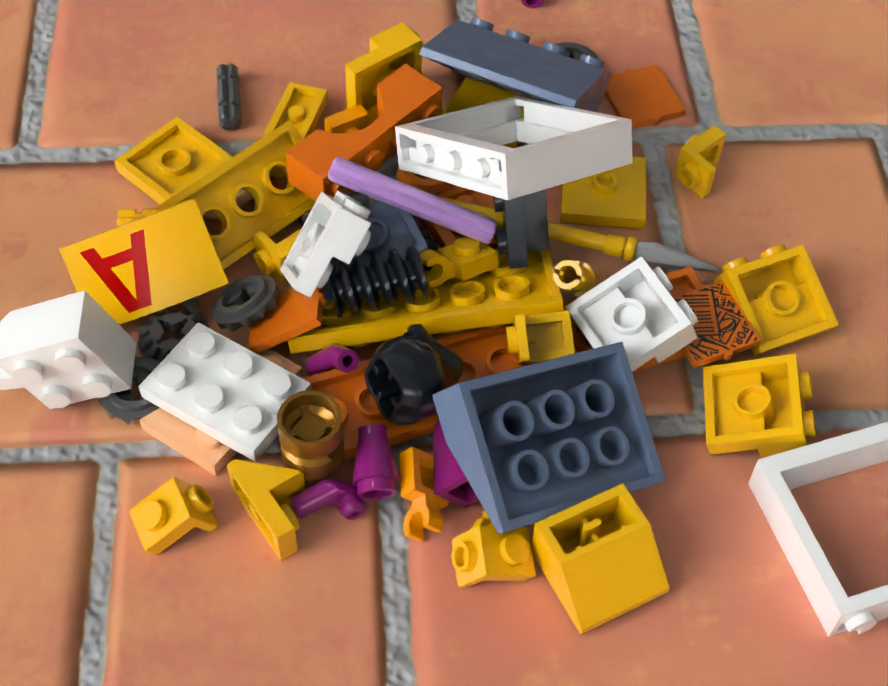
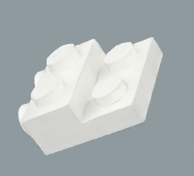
M338 190L334 197L321 191L280 268V271L294 290L311 298L316 287L321 289L329 279L333 267L330 263L332 257L350 264L354 255L359 256L364 251L371 232L368 231L371 222L367 220L371 211L362 206V203Z
M642 256L565 306L566 310H570V317L593 349L623 342L631 371L639 368L652 358H655L659 364L697 339L693 325L698 323V319L693 310L684 299L679 302L674 300L669 293L673 286L659 266L652 270Z

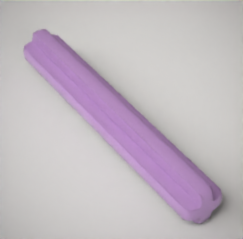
M336 157L333 160L328 172V179L334 183L484 244H489L496 232L497 222L494 219L342 157Z

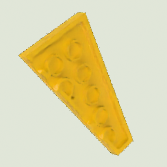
M549 249L546 251L527 252L528 267L510 269L506 254H498L499 267L465 281L453 277L438 287L430 288L427 286L428 301L421 289L416 291L414 304H409L404 294L399 293L397 306L394 308L390 306L385 296H382L378 311H373L368 301L363 300L361 313L357 315L349 303H345L343 317L337 318L334 300L329 301L323 305L321 326L288 340L290 354L300 352L317 353L334 343L343 346L363 347L372 342L386 341L403 336L407 332V328L413 324H422L429 334L451 335L460 330L481 327L499 328L505 324L514 323L513 318L517 314L527 316L564 311L560 288L553 279L555 271Z

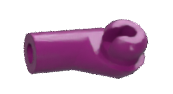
M334 343L309 356L305 364V370L309 372V376L332 370L334 367L342 372L350 373L357 368L359 357L355 351L341 344Z
M332 478L323 479L290 497L292 506L301 519L326 505L340 509V513L348 520L359 518L366 510L365 501L358 497L357 487L352 486L351 483Z

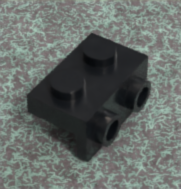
M541 190L511 200L493 196L494 211L502 212L504 227L496 228L498 254L507 255L510 269L528 267L527 252L546 251L550 247L546 192Z

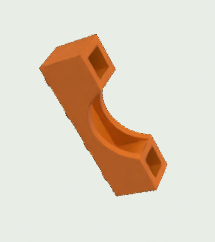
M405 63L377 84L378 118L371 125L350 133H330L316 129L285 152L288 182L315 202L321 191L332 197L335 196L337 190L347 195L351 189L328 179V172L333 160L336 157H342L377 172L384 162L397 153L395 126L443 114V88Z

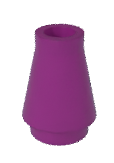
M369 424L359 427L352 486L357 487L358 497L365 500H380L395 496L397 494V484L400 483L401 478L388 440L387 427L382 424Z

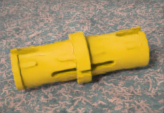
M560 261L554 268L560 270L559 274L553 273L554 282L572 296L576 292L575 296L580 297L596 287L597 283L603 282L601 275L585 262L584 266H581V261Z

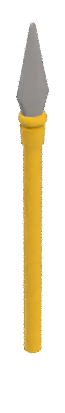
M437 196L494 219L497 222L498 228H504L502 212H495L493 208ZM548 221L550 240L602 251L603 254L616 258L622 256L626 262H631L633 259L637 260L642 256L646 263L652 267L682 269L692 266L693 270L714 272L719 270L715 265L657 242H637V238L633 236L625 239V236L609 233L605 235Z

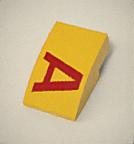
M195 199L185 200L59 248L76 291L85 290L119 325L229 284Z

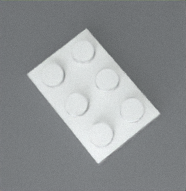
M199 322L138 386L142 398L254 462L258 460L279 435L277 414L281 404L291 395L300 391L312 390L310 382Z

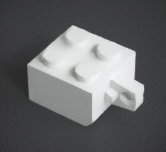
M85 290L10 311L0 322V390L25 388L46 407L54 409L64 408L69 404L93 398H103L112 393L131 389L137 342Z

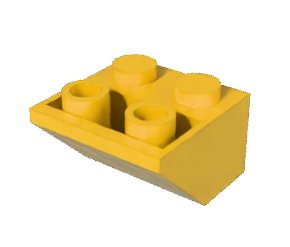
M623 483L535 523L531 544L533 557L581 635L668 593L669 584L651 525Z

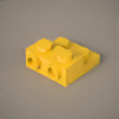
M401 22L369 38L370 52L345 64L347 109L361 104L365 110H368L377 104V84L405 63L422 74V56L419 53L423 42L420 35L414 29H410Z
M785 244L771 247L760 254V259L751 262L748 261L747 257L732 260L722 266L723 273L714 280V283L724 282L760 337V345L751 348L754 357L830 331L839 326L804 244L790 249H786Z
M796 353L703 367L706 446L710 455L758 449L760 457L765 458L809 445L808 439L817 438L814 411H805L804 399L813 398L811 375L809 370L801 371Z

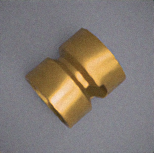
M300 391L289 396L281 404L277 414L282 462L286 468L302 471L304 473V480H323L333 475L341 467L345 456L341 408L334 398L320 391Z

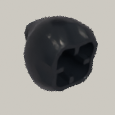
M413 324L407 328V332L403 336L386 340L378 347L365 372L366 387L385 420L398 426L411 425L430 417L437 411L432 395L459 382L463 372V363L459 355L435 340L422 324Z

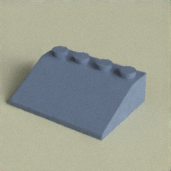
M475 17L471 18L470 24L457 19L421 47L419 55L453 71L542 102L592 112L599 111L612 76L608 71L602 69L604 62L584 54H581L579 61L566 57L567 49L549 42H544L542 48L528 44L529 36L508 29L506 36L493 32L494 24Z
M623 342L460 382L432 395L445 441L498 534L539 522L622 483L629 492H633L666 481Z

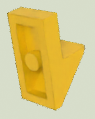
M237 459L227 463L231 489L280 561L296 553L298 547L295 531L300 529V525L289 505L292 504L290 497L305 489L304 473L297 469Z

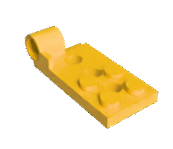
M288 120L144 216L185 200L195 199L202 217L205 213L210 212L217 215L221 220V232L219 235H210V238L224 270L255 248L254 234L262 230L270 238L313 208L315 201L288 182L285 152L303 139L292 122ZM272 168H278L285 173L287 186L284 190H279L271 184L269 173ZM239 190H246L254 197L255 207L252 212H245L238 207L236 194Z

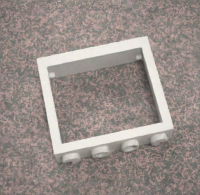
M517 96L395 126L399 169L505 200L518 198L633 163L632 119ZM521 106L524 108V118H521ZM516 141L528 144L517 148L502 146Z
M888 422L758 459L748 483L828 637L845 631H857L858 634H861L874 627L877 621L888 618V585L848 597L790 490L888 461Z

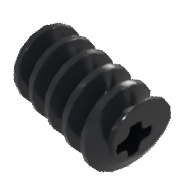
M414 245L407 246L405 260H402L395 248L389 250L387 263L383 262L378 252H372L368 267H366L360 256L353 257L351 270L347 269L343 261L336 259L334 271L330 274L337 318L343 317L345 303H349L356 315L361 313L363 300L368 301L373 311H378L382 296H385L392 308L397 306L399 293L404 294L409 304H414L416 291L421 289L428 301L422 260Z

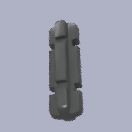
M233 63L228 65L220 64L216 69L220 127L224 130L230 128L236 130L241 125L238 67Z

